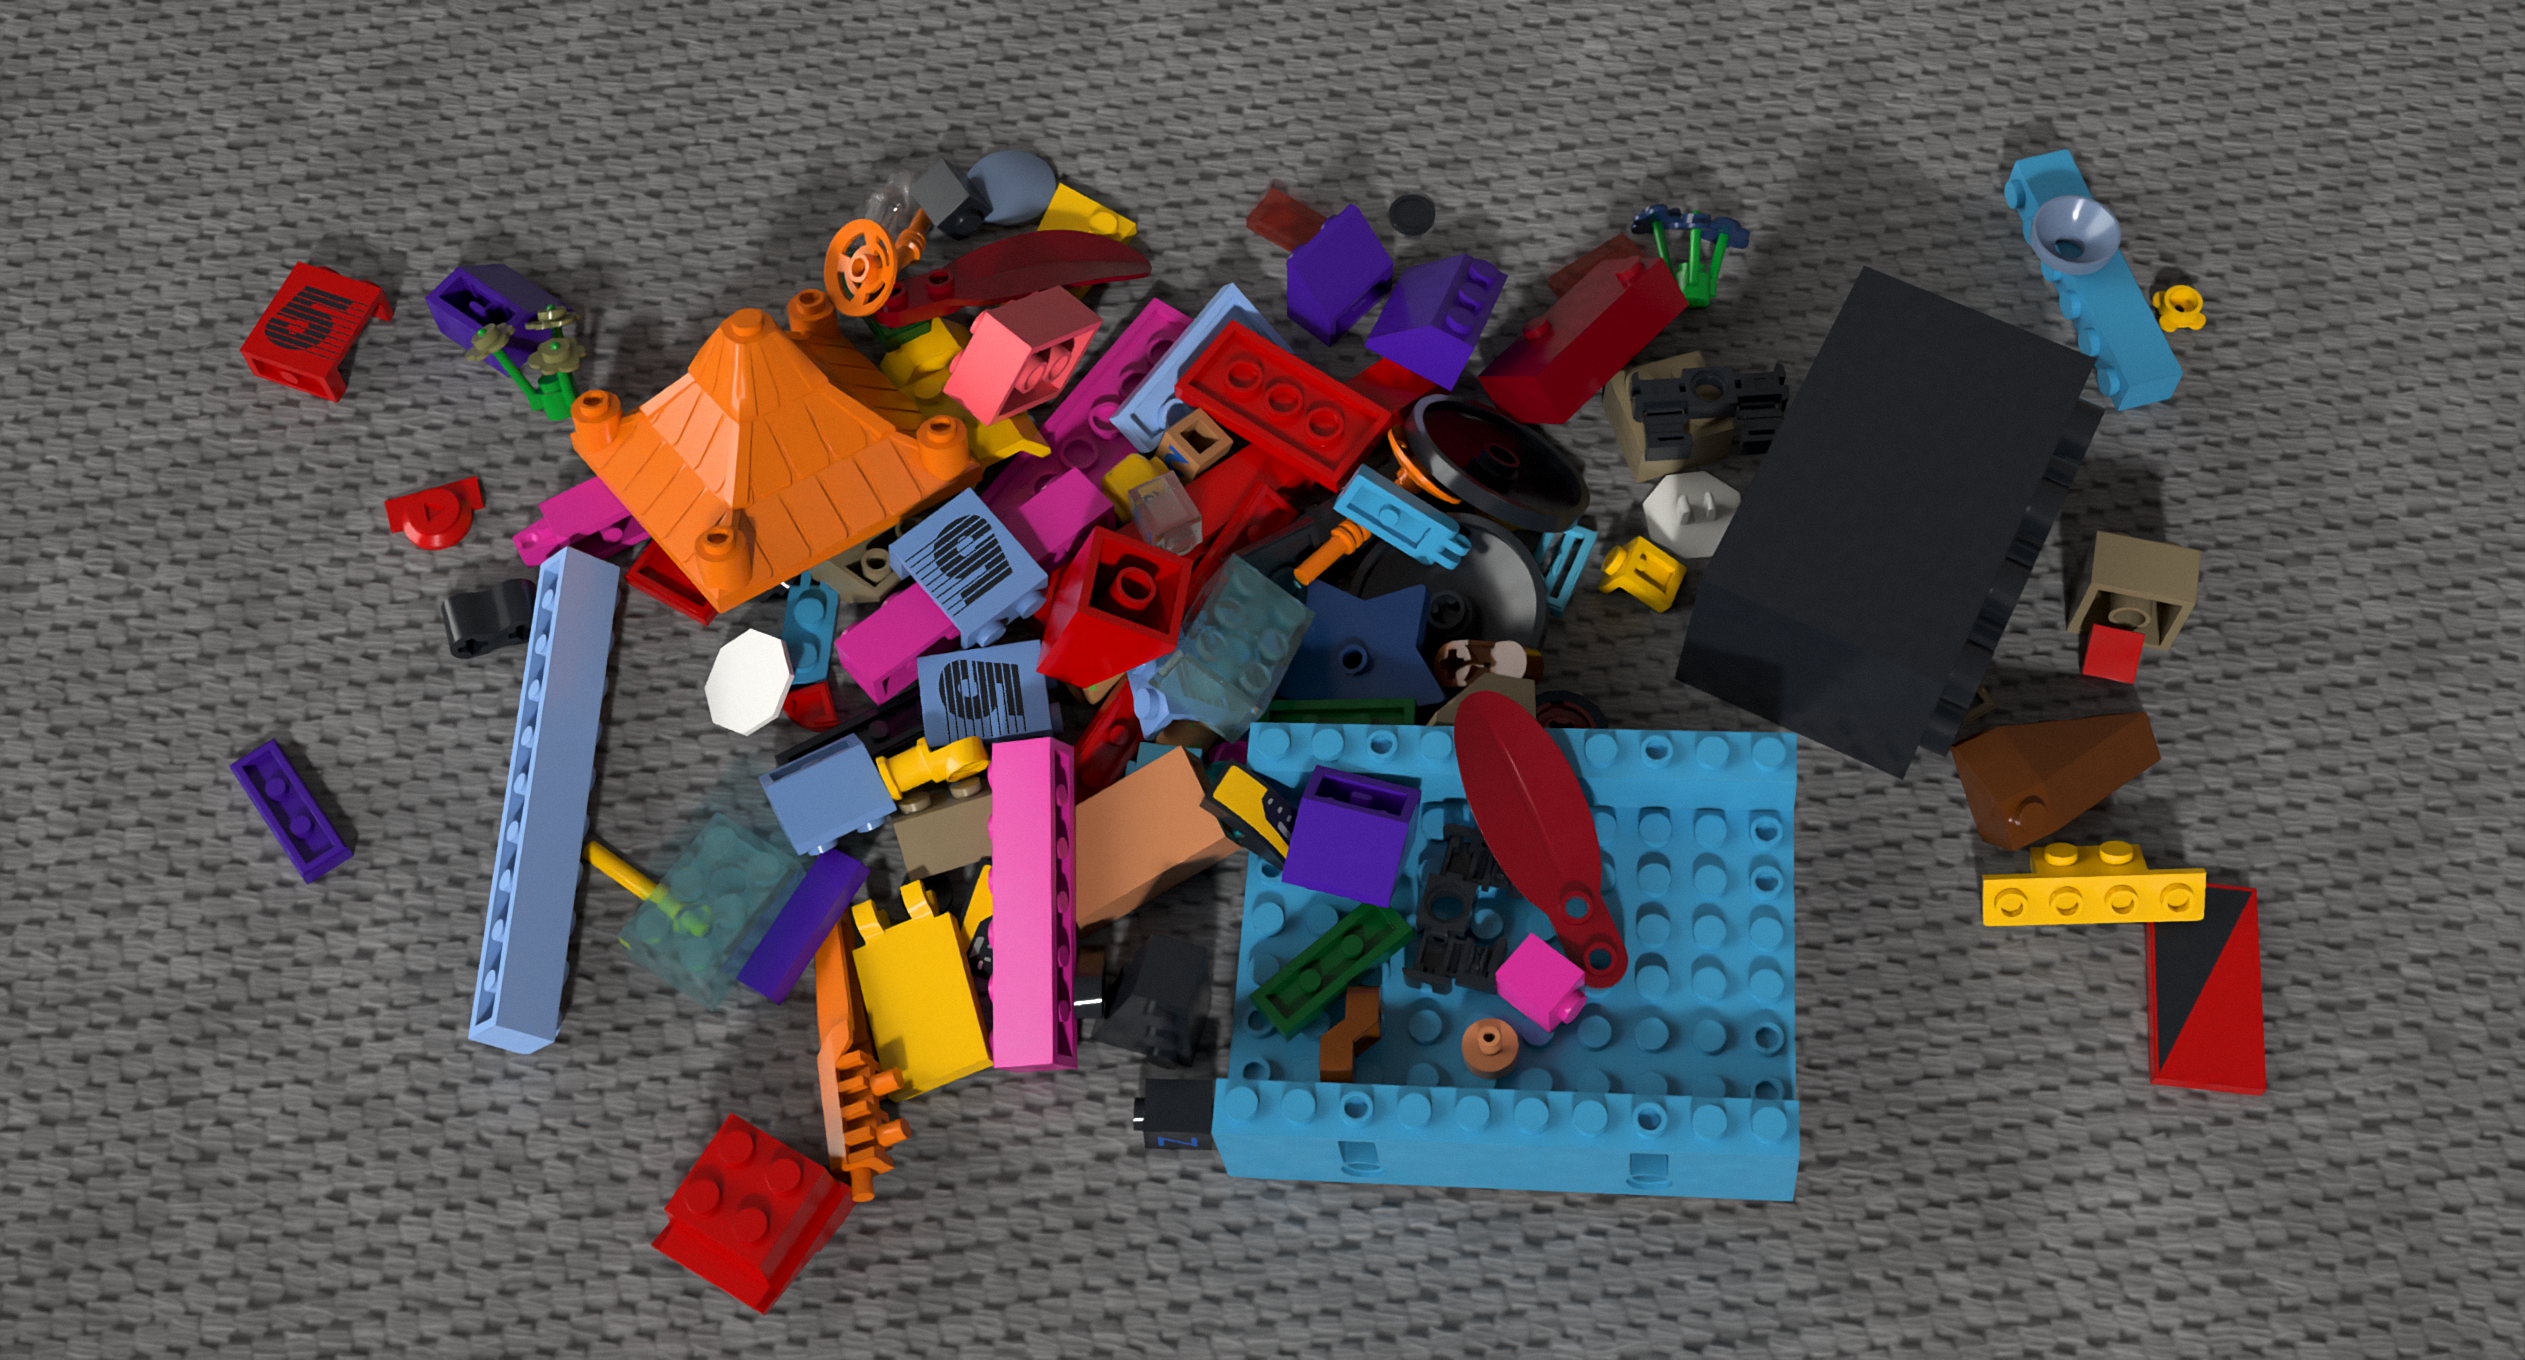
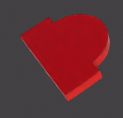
M477 476L384 501L392 534L404 530L406 536L414 545L426 550L446 549L460 542L472 526L473 511L485 508Z

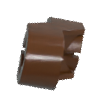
M1458 640L1445 643L1438 650L1434 658L1433 669L1434 674L1443 686L1463 691L1485 672L1535 680L1536 686L1543 675L1544 662L1537 649L1514 641Z
M1380 986L1347 987L1345 1019L1320 1037V1082L1356 1084L1357 1058L1382 1039V992Z

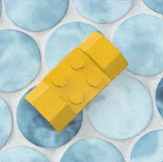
M942 317L933 318L928 321L930 332L901 345L897 350L890 353L886 352L879 365L880 370L929 419L937 415H947L955 417L965 424L970 455L981 465L982 474L986 467L1021 450L1042 458L1051 454L1049 445L1028 417L1027 410L987 427L943 392L951 376L949 372L951 362L960 351L967 347L972 338L965 326ZM977 483L970 486V488L974 490Z

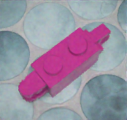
M596 476L538 504L543 518L514 535L512 539L523 562L528 568L542 564L566 546L604 560L651 537V535L604 482Z

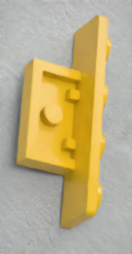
M2107 841L2095 846H2074L2069 843L2057 842L2046 847L2030 848V869L2032 873L1982 875V920L1985 926L2199 921L2204 918L2205 869L2148 870L2139 844Z

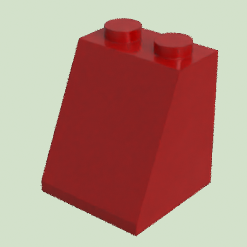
M1096 525L1055 586L1036 672L1085 689L1173 652L1178 643L1193 560Z

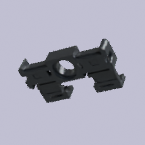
M1776 363L1774 372L1733 374L1732 366L1682 369L1680 378L1639 380L1638 372L1633 373L1629 387V397L1633 419L1639 423L1643 422L1646 441L1645 462L1690 459L1693 448L1692 435L1685 434L1683 423H1688V420L1735 417V414L1737 420H1744L1745 430L1740 432L1739 456L1766 454L1784 420L1783 412L1786 409L1789 398L1788 386L1784 385L1786 377L1784 366ZM1705 384L1712 385L1720 390L1722 397L1718 400L1707 401L1700 398L1696 394L1695 389ZM1643 412H1646V416L1642 420Z
M1449 823L1443 827L1444 841H1449L1440 875L1429 874L1416 919L1417 933L1422 934L1414 965L1412 969L1402 967L1404 982L1408 987L1421 989L1422 984L1426 983L1431 985L1433 993L1447 995L1453 990L1452 980L1447 978L1451 976L1455 979V986L1496 995L1495 973L1505 963L1508 943L1506 938L1499 937L1497 944L1493 943L1490 949L1489 946H1486V948L1476 946L1474 939L1467 937L1479 897L1478 885H1481V891L1488 892L1491 886L1507 890V897L1522 900L1523 895L1514 885L1513 887L1511 886L1512 882L1494 858L1479 829ZM1464 837L1469 838L1472 841L1470 843L1465 842ZM1443 897H1454L1463 904L1461 914L1451 920L1437 918L1432 912V907L1437 900ZM1436 937H1437V938L1443 939L1444 941H1443V942H1439V941H1436L1435 939H1436Z

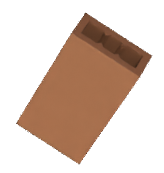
M1182 745L1075 806L1076 940L1089 936L1243 848L1231 826L1199 806L1212 784L1199 757Z

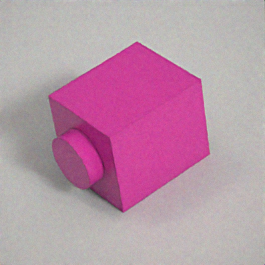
M1532 932L1495 973L1497 994L1549 1034L1561 1021L1566 1024L1570 1023L1580 1013L1587 1000V996L1584 995L1585 972Z

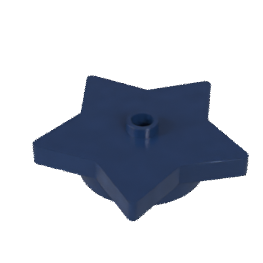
M1315 578L1308 585L1302 640L1264 678L1267 693L1283 700L1415 698L1418 704V713L1442 708L1450 699L1425 659L1422 649L1432 592L1423 584H1419L1364 601ZM1362 660L1361 664L1355 668L1356 664Z

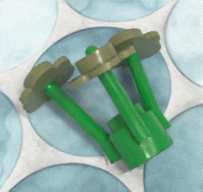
M550 304L547 308L537 311L538 319L525 323V328L528 330L550 328L553 339L541 343L538 346V351L528 357L529 366L533 369H541L543 374L538 379L539 388L536 390L502 349L508 343L509 336L515 332V328L512 325L501 323L497 326L489 324L479 329L471 338L474 346L465 353V358L468 361H481L492 353L526 395L533 411L544 408L547 418L552 421L571 417V405L575 399L580 397L577 389L578 385L572 371L579 368L580 359L586 356V349L578 345L576 339L564 337L561 326L569 325L582 319L581 313L567 312L566 306Z

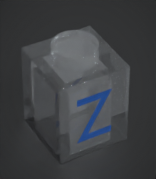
M1173 470L1128 490L1130 518L1147 544L1183 556L1189 553L1197 544L1203 542L1201 514Z

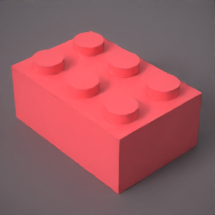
M1060 285L1041 292L1035 291L1030 296L1017 301L1010 300L1005 305L992 310L986 309L978 315L971 326L970 332L973 336L969 344L951 362L949 366L951 376L943 392L987 427L1056 398L1062 393L1102 324L1103 319Z

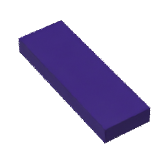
M275 738L229 765V768L307 885L354 856Z
M834 848L821 853L736 979L780 1006L871 870L862 862Z

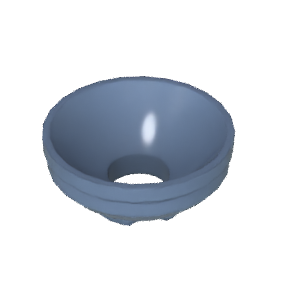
M2063 195L2045 202L2037 210L2031 224L2030 241L2035 254L2052 269L2065 274L2086 275L2097 272L2111 261L2121 242V230L2114 214L2098 201L2078 195ZM2061 242L2075 244L2081 250L2082 255L2073 259L2066 258L2057 252L2055 245Z

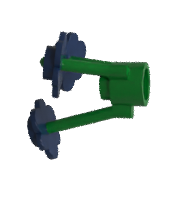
M1655 204L1644 208L1639 215L1633 218V224L1630 227L1632 234H1654L1659 257L1664 259L1689 303L1686 308H1704L1709 306L1710 298L1716 297L1717 279L1726 247L1747 248L1750 232L1741 228V224L1735 219L1716 217L1713 221L1711 220V215L1701 214L1699 210L1693 211L1692 214H1682L1679 208L1668 209V206L1665 204ZM1664 230H1689V262L1679 264L1677 272L1673 273ZM1701 239L1714 242L1716 245L1708 273H1706V266L1699 263Z

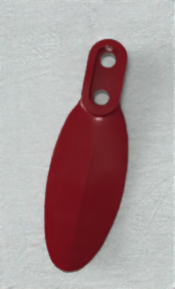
M1075 230L1034 231L1005 238L980 247L955 259L943 268L895 281L890 296L884 305L873 313V318L875 322L884 327H902L957 312L963 306H986L1007 303L1010 300L1017 301L1030 296L1035 291L1041 292L1058 285L1067 290L1099 283L1145 278L1151 275L1152 266L1142 254L1109 237ZM885 283L877 292L871 294L870 302L880 295Z
M1494 691L1474 692L1461 701L1454 723V743L1461 781L1477 826L1494 858L1512 884L1530 903L1548 916L1565 957L1585 972V987L1592 990L1612 988L1621 981L1626 973L1628 954L1600 893L1601 857L1592 815L1579 782L1557 744L1524 707L1509 697ZM1572 899L1582 900L1586 904L1587 913L1581 918L1569 916L1565 908L1567 902ZM1596 950L1605 951L1610 956V966L1604 970L1593 968L1589 962V955Z

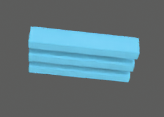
M1579 525L1563 532L1566 535L1545 579L1550 611L1553 616L1562 618L1598 536V532ZM1544 532L1533 555L1539 568H1541L1556 533ZM1575 539H1582V545L1558 598L1550 597Z

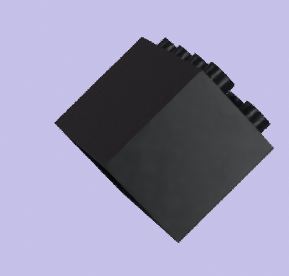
M1863 266L1700 580L1675 679L1901 780L1904 779L1918 746L1946 758L2106 410L2104 407L2079 398L2097 359Z

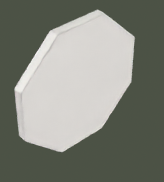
M1706 471L1666 475L1642 505L1649 537L1652 541L1684 561L1712 558L1741 503L1740 492Z
M749 629L720 648L704 688L713 723L749 736L779 716L795 676L785 641Z

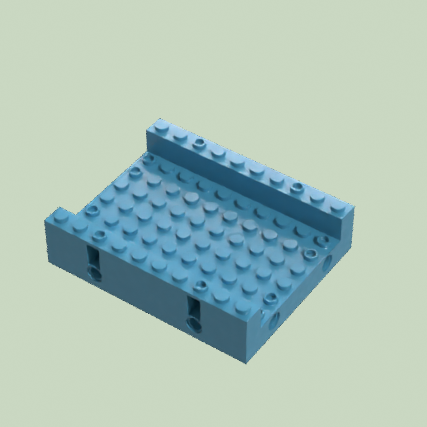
M1250 722L1246 768L1281 794L1297 811L1316 765L1422 790L1415 842L1390 903V906L1413 928L1414 938L1356 985L1380 986L1382 992V1039L1357 1058L1356 1084L1320 1082V1037L1345 1019L1346 995L1289 1042H1286L1256 1009L1249 995L1362 903L1281 882L1282 871L1249 850L1228 1079L1216 1078L1211 1130L1228 1176L1278 1180L1793 1202L1800 1158L1799 1100H1796L1794 806L1797 788V733L1544 728L1570 764L1587 801L1600 849V893L1628 954V967L1621 981L1614 987L1606 990H1592L1585 987L1584 995L1587 996V1000L1580 1013L1568 1024L1561 1021L1549 1034L1500 997L1497 992L1496 995L1455 986V979L1451 976L1447 978H1451L1453 990L1447 995L1433 993L1431 985L1426 983L1422 984L1421 989L1408 987L1404 982L1402 967L1413 968L1422 934L1417 933L1416 919L1430 873L1440 875L1449 841H1444L1443 827L1446 824L1453 823L1479 829L1471 812L1461 781L1454 743V726ZM1464 837L1465 842L1470 843L1472 841L1471 839ZM1478 885L1479 897L1467 936L1474 939L1476 946L1484 948L1489 946L1491 949L1493 943L1497 944L1499 937L1506 938L1508 943L1506 962L1532 932L1565 957L1549 918L1543 911L1530 903L1524 896L1522 900L1507 897V890L1491 886L1488 892L1481 891V885ZM1454 897L1440 898L1432 907L1433 914L1442 920L1454 919L1463 910V904ZM1572 899L1565 906L1566 912L1573 918H1581L1587 913L1586 904L1580 899ZM1436 937V939H1435L1436 941H1439V942H1443V941H1444L1443 939L1437 938V937ZM1596 950L1589 955V962L1593 968L1604 970L1610 966V956L1605 951ZM1495 1018L1506 1022L1514 1029L1518 1038L1519 1059L1517 1065L1508 1075L1499 1079L1489 1080L1474 1075L1467 1068L1463 1059V1035L1469 1026L1481 1019Z

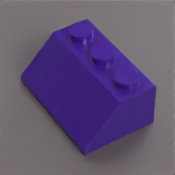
M1468 254L1404 268L1364 347L1452 391L1481 336L1508 275L1497 270L1492 263L1482 259H1475Z

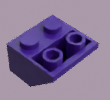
M1352 203L1339 215L1330 216L1321 226L1319 233L1306 245H1298L1291 252L1286 263L1287 317L1328 347H1331L1392 290L1393 262L1359 208Z
M505 264L458 266L425 297L439 331L466 350L474 346L471 342L473 335L486 325L495 324L497 326L501 323L512 325L515 328V332L509 336L508 343L502 349L518 369L528 361V357L538 351V346L541 343L546 342L552 337L550 328L528 330L525 328V323L538 319L537 311L547 308L550 304L566 306L567 312H574L572 308ZM492 353L483 359L484 362L508 378L511 377Z
M1316 765L1301 798L1281 882L1356 900L1365 904L1389 908L1415 842L1422 790Z

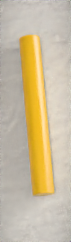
M596 841L590 842L583 850L582 858L702 941L714 928L715 924Z

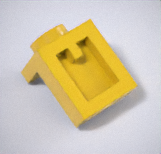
M1638 536L1622 547L1619 545L1614 546L1608 552L1601 565V570L1605 573L1598 589L1608 594L1621 587L1658 613H1662L1671 608L1687 567L1643 537Z

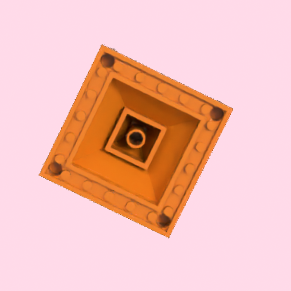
M817 289L803 290L788 302L787 313L791 331H783L777 322L761 309L744 308L736 311L720 323L700 348L688 367L686 375L649 401L631 409V412L623 413L618 396L612 392L599 389L584 392L571 405L570 413L575 432L570 434L574 450L720 614L983 480L981 465L970 455L965 424L961 420L947 415H937L930 419L924 415L905 394L901 393L840 332L836 307L826 292Z

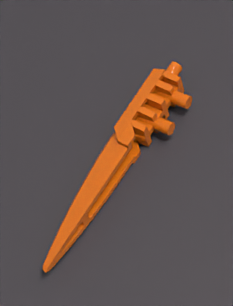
M847 906L814 955L816 1008L820 1045L817 1065L830 1171L836 1179L850 1182L853 1201L867 1202L875 1197L873 1178L894 1169L893 1158L887 1155L886 1152L893 1149V1144L909 1139L911 1137V1128L904 1117L889 1122L888 1113L880 1109L879 1102L886 1099V1094L903 1088L904 1079L897 1067L882 1072L880 1063L874 1060L876 1057L873 1036L870 1035L868 1015L852 951L857 949Z

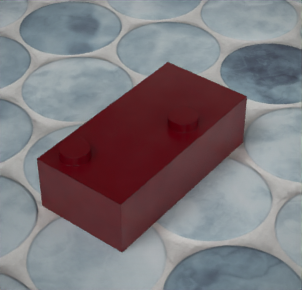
M1632 256L1627 259L1602 260L1544 315L1538 316L1526 323L1521 330L1523 334L1477 377L1497 410L1513 417L1519 422L1564 424L1676 318L1689 303L1662 257L1640 258L1639 256Z

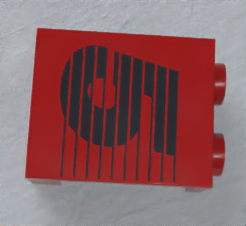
M298 261L240 348V352L255 376L338 403L347 390V386L337 369L370 316L390 322L394 313L384 290L376 283L367 279L357 281L342 276L327 266H318L317 268Z

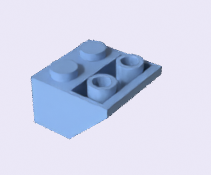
M854 733L758 777L783 833L799 856L806 852L811 856L824 853L838 844V837L856 829L859 833L873 830L887 821L886 815L897 810L863 742Z

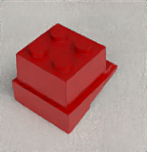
M731 1112L664 1208L670 1222L650 1245L660 1253L765 1316L817 1251L820 1252L857 1202L852 1200L851 1187L831 1176L826 1168Z

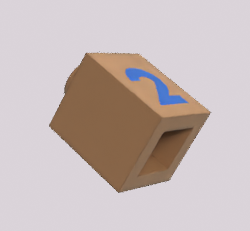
M1199 407L1165 431L1154 456H1157L1167 466L1174 477L1171 483L1180 490L1223 462L1234 441Z

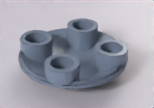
M1005 150L990 154L979 160L967 174L968 178L993 210L981 222L984 224L992 223L1002 226H1013L1024 223H1037L1043 219L1056 192L1055 176L1049 165L1036 155L1024 151Z

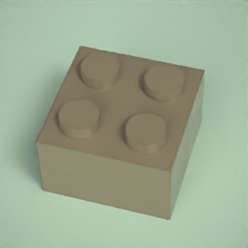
M1699 350L1619 371L1605 385L1602 407L1636 483L1728 458L1735 431L1730 417L1688 420V423H1683L1685 434L1692 435L1693 448L1690 459L1645 462L1646 441L1643 422H1636L1632 416L1629 387L1633 373L1638 372L1639 380L1680 378L1682 369L1707 367ZM1705 384L1695 389L1696 394L1707 401L1718 400L1721 397L1717 388L1712 385ZM1643 412L1642 420L1646 416V412Z
M2096 531L2072 580L2066 631L2088 635L2092 622L2142 632L2145 634L2143 647L2169 651L2196 604L2201 550L2185 548L2175 542L2159 543L2134 538L2123 532Z

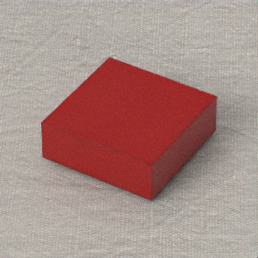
M2091 622L2080 673L2134 684L2145 634Z

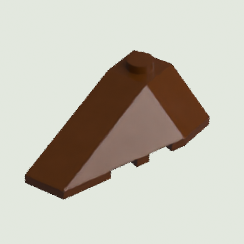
M2144 711L2091 715L2068 720H2040L2038 723L2015 725L2009 723L1993 725L1950 746L1979 836L1983 842L2011 851H2016L2061 829L2161 760L2147 713Z

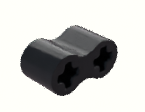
M521 578L510 579L486 591L459 593L446 599L441 605V612L451 654L456 658L470 659L488 654L503 646L520 645L529 642L537 592L534 582Z

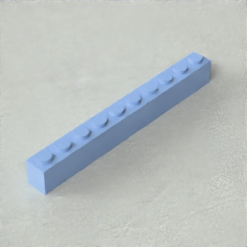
M569 546L554 554L540 566L468 1036L470 1040L519 1054H531L555 1042V1038L562 1025V1013L559 1007L562 987L569 974V962L566 960L569 937L576 924V913L573 911L575 891L583 873L580 855L582 841L589 828V816L586 814L589 792L596 778L593 761L595 746L602 734V723L599 721L602 699L607 692L609 683L608 677L605 676L607 659L615 640L614 632L611 631L613 616L621 596L620 588H618L619 566Z

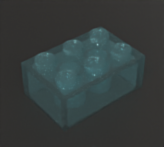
M1233 553L1203 585L1181 624L1177 647L1173 652L1162 657L1148 683L1228 742L1234 744L1250 728V722H1256L1265 713L1316 613Z
M716 812L619 932L617 938L629 960L714 1013L739 982L736 979L737 975L805 877L806 873L803 864L721 813Z

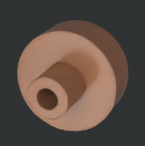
M1485 1018L1476 1021L1468 1027L1463 1035V1059L1467 1068L1480 1078L1494 1080L1508 1075L1515 1068L1519 1059V1042L1514 1029L1506 1022L1495 1018Z

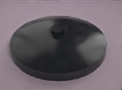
M1436 394L1420 399L1405 422L1404 432L1407 443L1421 464L1439 482L1460 498L1500 520L1533 531L1561 533L1573 529L1589 506V489L1585 480L1570 460L1540 434L1497 409L1463 397Z
M1458 512L1444 513L1459 524V533L1467 537L1472 544L1467 554L1460 556L1461 561L1455 569H1447L1436 561L1431 566L1424 565L1381 539L1365 556L1351 582L1348 593L1364 601L1419 584H1423L1432 592L1422 649L1425 659L1433 672L1434 658L1438 650L1445 643L1451 641H1514L1532 646L1541 652L1546 639L1550 616L1549 596L1544 577L1537 562L1518 537L1500 524L1484 517ZM1442 685L1450 700L1462 692L1461 690ZM1439 709L1425 712L1436 713Z

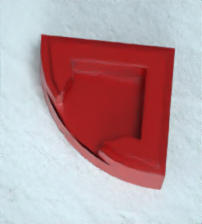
M827 681L788 692L782 709L788 718L798 726L809 731L823 733L840 724Z

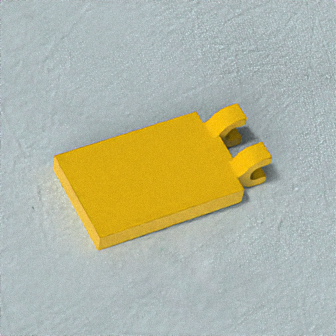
M921 880L900 887L904 904L912 919L893 927L890 926L888 913L884 909L877 911L875 902L871 899L851 907L858 930L866 943L865 946L853 950L852 955L881 1071L897 1067L904 1079L903 1088L888 1093V1098L894 1102L910 1099L993 1066V1055L989 1049V1036L957 918L950 912L942 915L939 914L935 892L933 890L925 891Z

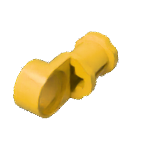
M978 736L958 740L933 752L926 738L922 737L917 740V746L889 759L883 755L875 759L883 781L894 802L903 799V792L930 780L936 783L945 779L949 782L964 780L983 771L991 762L984 744Z

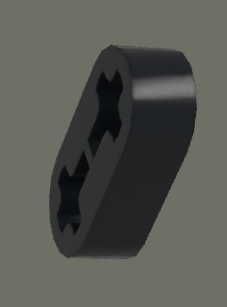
M1105 946L1078 947L1074 975L1075 1019H1103L1106 994Z

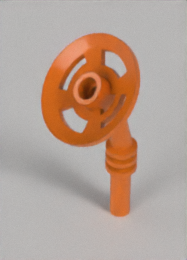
M922 207L918 209L909 228L900 233L895 244L887 229L873 220H853L837 232L826 254L824 281L831 302L840 312L853 317H865L873 314L884 305L890 296L897 273L906 266L914 265L918 262L926 247L925 236L933 223ZM864 234L866 245L857 249L852 258L845 253L850 244L857 237ZM880 239H881V240L883 241V243L885 244L886 249L884 248V246H883L882 244H880ZM841 273H844L847 287L854 295L852 299L847 296L844 290ZM885 283L880 295L868 303L870 294L877 292Z
M1393 426L1388 431V439L1392 451L1402 467L1396 473L1398 479L1394 481L1395 484L1414 494H1418L1424 489L1433 496L1453 504H1459L1463 500L1439 482L1416 458L1407 443L1404 428ZM1346 518V520L1342 521L1338 527L1330 532V539L1294 570L1295 577L1301 584L1309 585L1343 554H1352L1356 548L1360 547L1364 541L1370 538L1371 532Z

